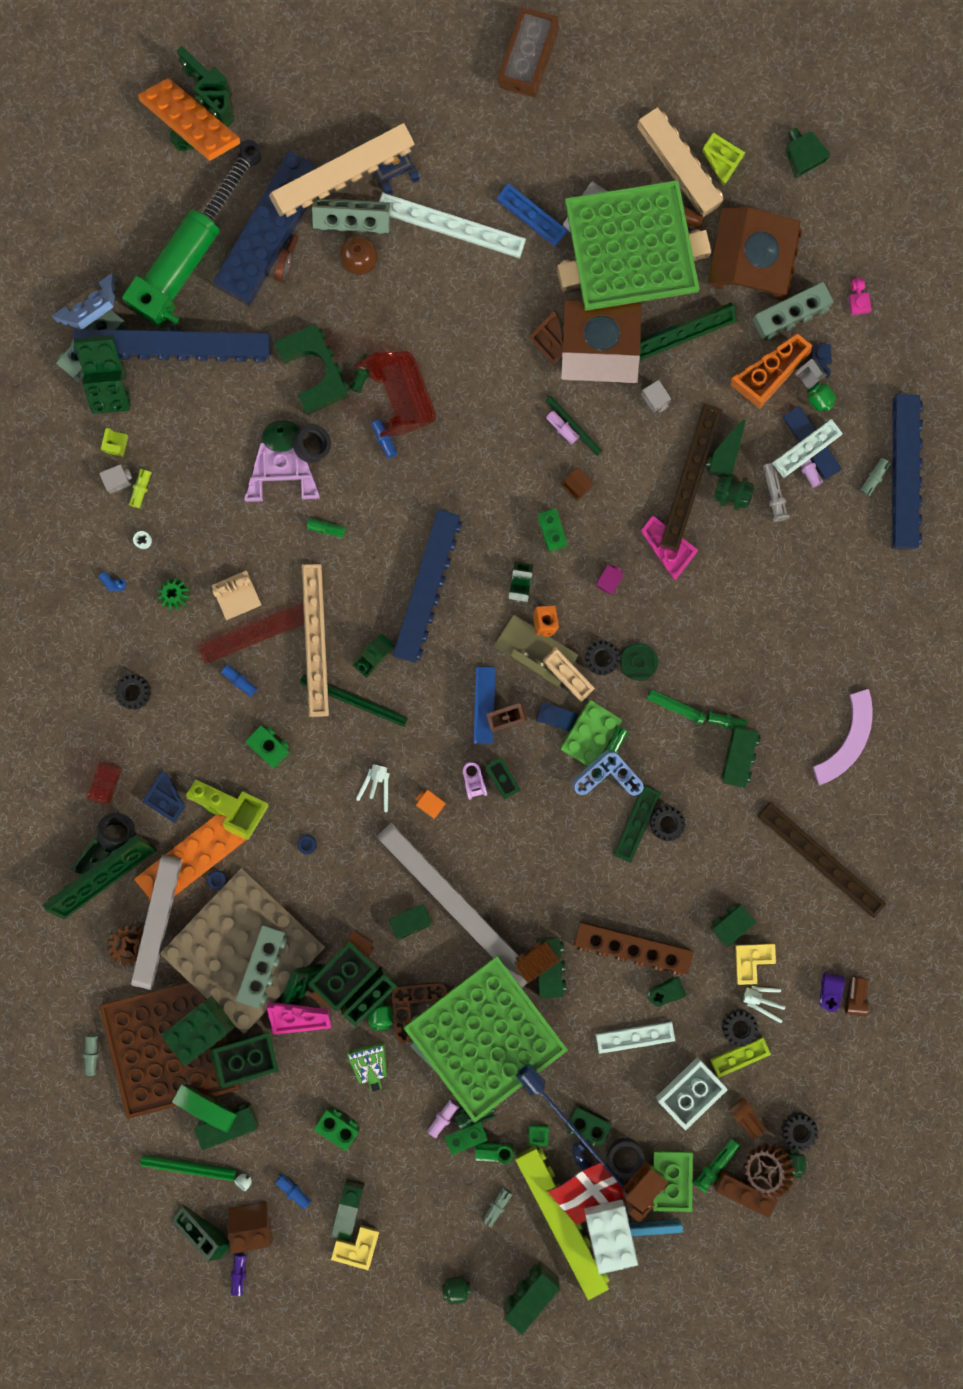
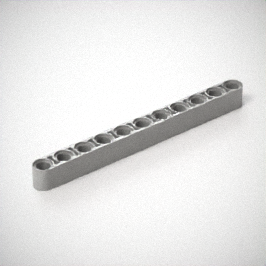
M392 823L384 828L377 835V838L493 958L499 957L517 983L523 988L527 982L514 966V963L517 961L515 959L518 956L517 952Z

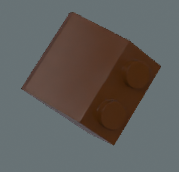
M267 1202L228 1209V1235L231 1254L271 1246L273 1236Z

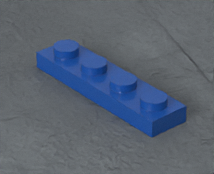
M509 183L497 197V201L554 247L567 234L568 230Z

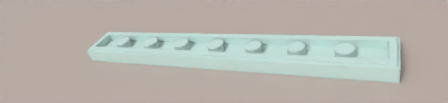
M385 193L381 194L379 202H390V217L517 258L521 256L526 241L525 238Z

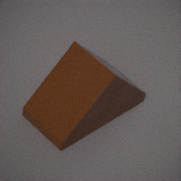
M522 702L486 714L491 732L527 721Z

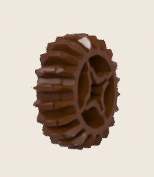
M767 1143L762 1144V1146L758 1145L755 1149L750 1150V1155L745 1157L747 1162L743 1165L747 1168L743 1174L748 1175L745 1182H751V1187L756 1188V1193L761 1191L763 1198L768 1195L770 1199H774L776 1196L781 1197L784 1193H787L789 1187L793 1186L791 1180L796 1177L791 1173L795 1168L790 1166L793 1160L787 1159L788 1153L782 1154L781 1147L776 1148V1145H769ZM774 1168V1170L770 1171V1173L765 1174V1172L768 1171V1169Z

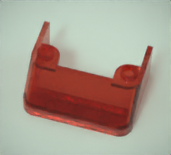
M375 352L354 365L355 369H369L371 378L376 382H384L396 416L389 420V428L381 432L380 437L399 436L427 426L436 420V414L417 362L410 352Z

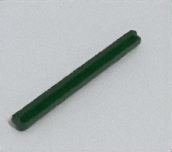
M303 675L300 684L306 687L307 675ZM327 684L328 696L402 727L406 725L407 717Z

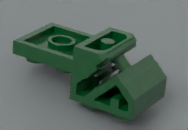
M181 46L177 50L178 61L183 66L182 70L185 74L196 79V85L193 87L196 94L195 99L225 126L229 127L234 122V106L230 98L232 92L226 77L215 66L208 71Z
M114 335L74 338V346L84 374L82 385L91 413L130 411L129 388L122 383V380L127 377L123 361L120 359Z

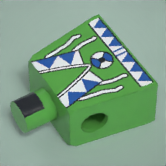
M382 1042L349 1051L347 1056L359 1083L369 1082L371 1092L382 1089L380 1078L387 1076L385 1043Z

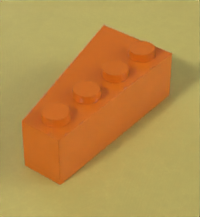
M796 334L777 347L776 350L762 357L760 361L749 366L739 375L734 376L731 380V386L760 409L810 354L812 345L799 334Z

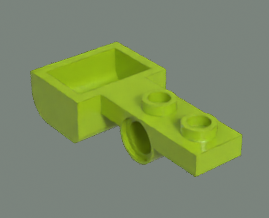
M198 780L194 781L186 794L187 799L204 806L212 814L225 816L226 819L223 822L225 830L246 840L250 839L268 808V803L243 791L239 798L236 799Z

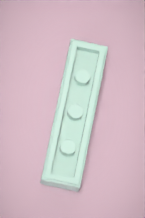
M830 419L772 464L782 477L785 478L843 433L834 421Z
M672 1021L595 1033L599 1054L675 1041Z

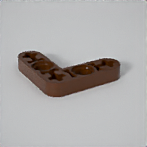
M433 982L401 985L393 990L392 1004L395 1036L399 1042L406 1043L411 1040L409 1035L405 1039L402 1035H399L402 1031V1025H397V1023L411 1022L410 1003L440 1000L448 992L447 986L444 983ZM437 986H440L445 991L441 996H438L437 993H431L432 998H428L429 991L427 987H431L430 991L437 989ZM412 988L411 1000H409V995L403 996V1000H399V997L395 996L399 990H402V993H409L408 989ZM417 988L425 990L423 998L415 996L414 991ZM399 1009H405L408 1012L406 1019L398 1018L397 1011Z

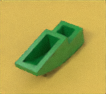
M181 1085L172 1101L195 1117L224 1132L229 1131L237 1116L236 1113L209 1095L202 1094L190 1085Z

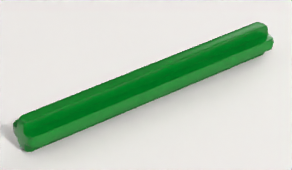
M143 1155L141 1158L142 1167L234 1181L236 1178L235 1169Z

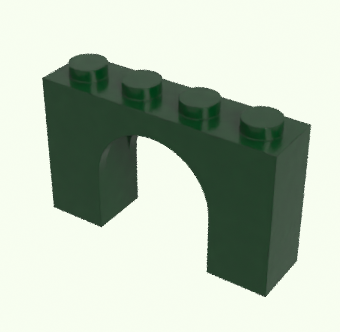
M316 324L274 342L284 364L305 355L317 356L326 364V374L322 382L298 394L307 416L348 398L347 391L350 390L346 380L342 381L339 376L342 371L338 362L333 363L331 357L334 354L330 345L326 347L323 341L327 339L323 329L318 330Z

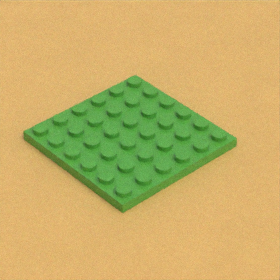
M678 180L565 199L585 311L699 292Z
M498 956L494 957L404 1026L405 1031L474 1123L523 1086L516 1078V1073L522 1066L530 1063L539 1073L568 1051Z

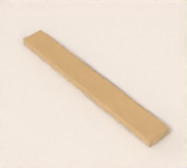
M302 564L309 717L329 716L322 567L321 564Z

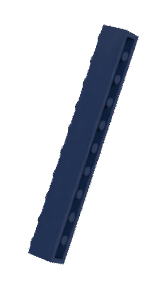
M74 329V338L114 335L121 360H130V357H138V360H150V357H157V360L168 361L169 358H177L178 361H189V358H196V361L204 362L208 361V358H215L217 362H227V359H235V362H246V359H254V362L263 363L266 362V359H270L269 333ZM74 346V354L78 356Z

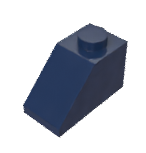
M541 703L536 722L570 731L576 722L578 714L560 707Z

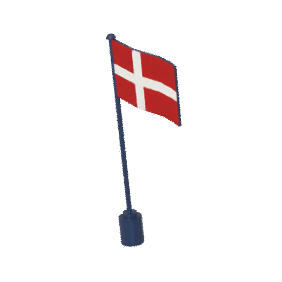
M530 1063L522 1066L516 1073V1078L531 1095L541 1094L599 1161L581 1170L563 1184L546 1190L575 1224L582 1223L587 1220L584 1208L623 1199L624 1195L621 1190L625 1185L543 1091L546 1081Z

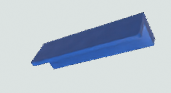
M476 666L474 744H493V732H491L486 714L494 712L495 668Z

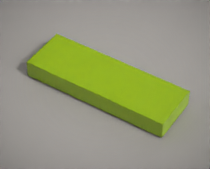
M761 1036L752 1040L751 1044L748 1043L744 1047L740 1045V1047L738 1046L711 1058L710 1061L717 1077L720 1078L770 1056L771 1053L764 1037Z

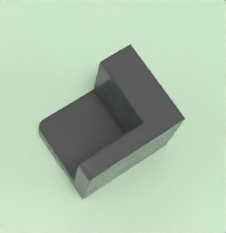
M815 359L809 360L794 373L796 377L802 380L807 389H810L827 376Z

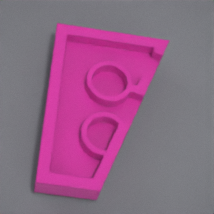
M652 516L641 530V533L675 581L698 552V549L683 538L678 552L659 547L666 525Z
M267 1002L273 1035L331 1028L328 1009Z

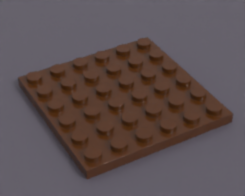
M190 982L99 1005L127 1119L176 1107L177 1105L172 1101L181 1085H190L202 1094L209 1095L210 1097L241 1089L240 1083L225 1088H220L217 1085L209 1048L184 1067L161 1037L166 1030L207 999ZM225 1035L211 1047L229 1042L228 1035Z

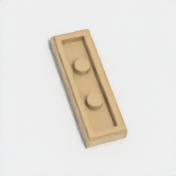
M554 648L542 660L579 701L582 702L595 689L557 648Z

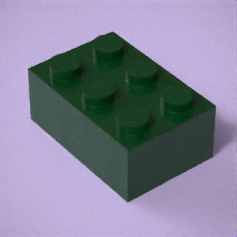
M351 939L308 985L337 1012L376 972L379 966Z
M210 996L166 1030L161 1037L185 1067L227 1035L235 1025L214 997Z
M266 1031L209 1048L217 1085L220 1088L229 1087L279 1071L271 1036Z
M542 1262L531 1267L526 1280L522 1279L516 1286V1292L513 1295L509 1294L503 1302L504 1320L521 1335L524 1334L560 1290L559 1276Z

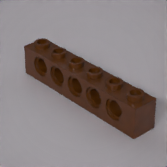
M579 921L574 945L578 946L577 950L589 952V949L594 950L599 956L607 957L609 954L615 956L616 960L626 962V959L633 960V964L645 967V964L653 965L652 969L658 971L668 969L671 970V974L682 976L683 973L688 974L693 956L691 949ZM593 935L600 936L599 944L593 945L590 943ZM612 940L619 941L617 949L609 948V943ZM630 945L638 946V951L635 954L628 953ZM651 949L656 950V957L648 959L647 952ZM669 954L675 955V961L671 964L665 961Z

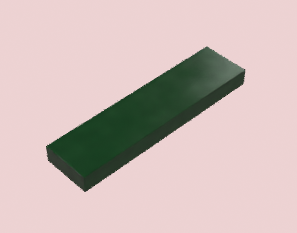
M643 785V791L637 797L613 856L630 863L633 860L661 792Z

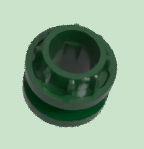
M730 473L728 476H721L714 495L715 500L720 501V506L725 507L727 502L734 504V510L737 511L740 508H748L755 487L753 483H749V478L743 477L740 482L734 480L735 474Z

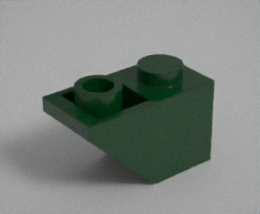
M381 633L369 643L353 666L367 678L391 653L395 645Z

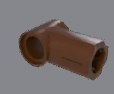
M851 976L849 997L845 1001V1004H847L845 1005V1014L864 1017L867 1015L868 978Z
M744 1097L728 1108L752 1139L758 1138L763 1134L765 1128L755 1116L754 1110Z

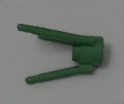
M463 1107L459 1108V1114L455 1115L456 1122L462 1130L476 1123L494 1119L496 1116L490 1114L496 1112V1108L490 1110L475 1123Z

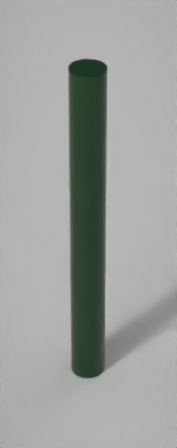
M549 396L546 402L566 423H569L568 425L598 456L602 452L601 448L556 400Z

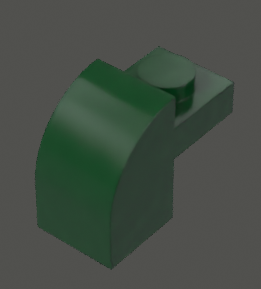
M514 562L509 599L516 602H528L534 564Z

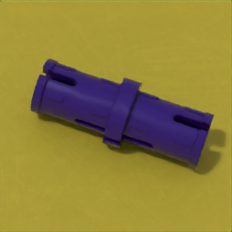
M245 1253L234 1254L230 1292L233 1296L243 1295L244 1278H246L247 1273L245 1271L247 1254Z

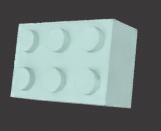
M697 1057L656 1098L686 1131L728 1089Z
M623 1200L584 1208L599 1274L637 1266L638 1263Z

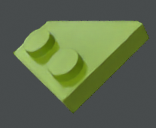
M715 133L711 135L702 150L724 186L745 155L744 151Z

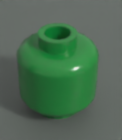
M819 382L809 389L807 400L816 411L825 410L827 412L834 407L835 404L833 402L836 399V394L828 384H821Z
M381 1002L368 1014L369 1027L374 1028V1031L389 1030V1027L393 1025L392 1007L385 1005V1002Z

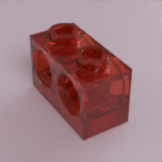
M99 762L87 799L102 805H110L123 768L106 762Z

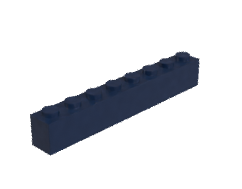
M897 394L892 398L891 549L915 550L922 543V534L919 533L922 515L919 514V507L922 505V496L920 495V488L922 487V477L920 476L922 457H920V450L922 449L923 441L920 438V431H922L923 421L920 419V412L923 409V402L920 401V395Z
M439 509L437 511L393 654L395 658L415 664L417 660L422 658L424 650L421 649L422 642L427 641L429 631H426L428 623L432 624L435 615L432 609L434 605H438L440 595L437 593L439 587L443 588L446 579L443 573L445 569H449L452 559L449 558V554L456 547L457 540L454 537L456 532L460 533L463 522L460 521L459 515Z

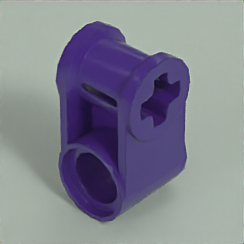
M830 973L823 974L819 999L820 1006L829 1012H835L839 1009L845 984L844 976ZM831 998V1000H833L834 1003L827 1005L826 1000L829 1001Z

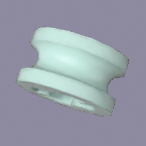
M139 531L134 535L133 542L138 548L146 549L151 545L152 538L148 533ZM146 535L147 538H145V540H147V542L145 544L141 543L139 545L138 542L140 541L138 540V538L140 536L144 537Z

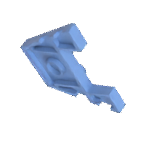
M111 273L98 282L102 288L100 291L92 292L86 301L75 304L72 308L73 310L69 311L65 306L53 314L52 317L57 323L60 321L64 325L69 323L71 327L82 330L114 307L115 295L113 291L116 290L114 283L117 282V279Z

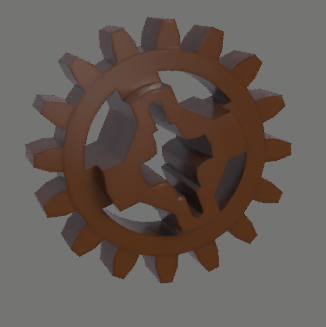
M124 924L123 929L116 927V934L110 933L113 939H107V942L111 944V946L107 947V950L112 951L109 956L111 959L115 958L116 964L122 961V966L125 967L127 962L133 966V961H137V948L141 944L143 933H141L142 928L140 926L135 929L134 924L130 928ZM126 933H134L136 935L128 936ZM120 938L119 945L116 946V942ZM124 939L131 944L132 951L126 947ZM127 954L131 955V957H123V955Z

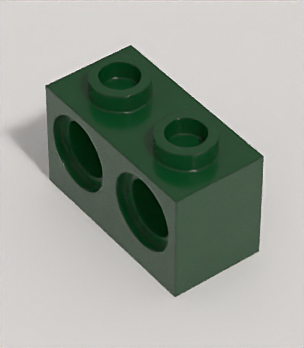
M575 1104L568 1119L576 1130L586 1138V1141L593 1146H596V1144L603 1145L612 1126L610 1120L578 1104ZM577 1118L584 1119V1124L576 1126L574 1121ZM566 1124V1128L568 1129V1132H569L571 1135L577 1137L576 1134H575V1133L570 1129V1127ZM594 1127L602 1129L598 1135L592 1134L591 1131Z

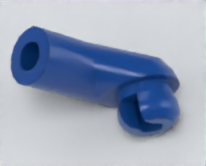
M106 571L98 576L109 591H122L126 587L124 579H112Z

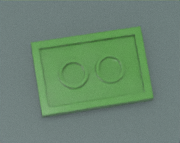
M588 700L559 749L589 766L603 753L622 719L593 701Z
M653 1150V1167L660 1171L668 1182L665 1190L654 1199L653 1203L655 1206L652 1208L653 1211L692 1212L693 1152Z

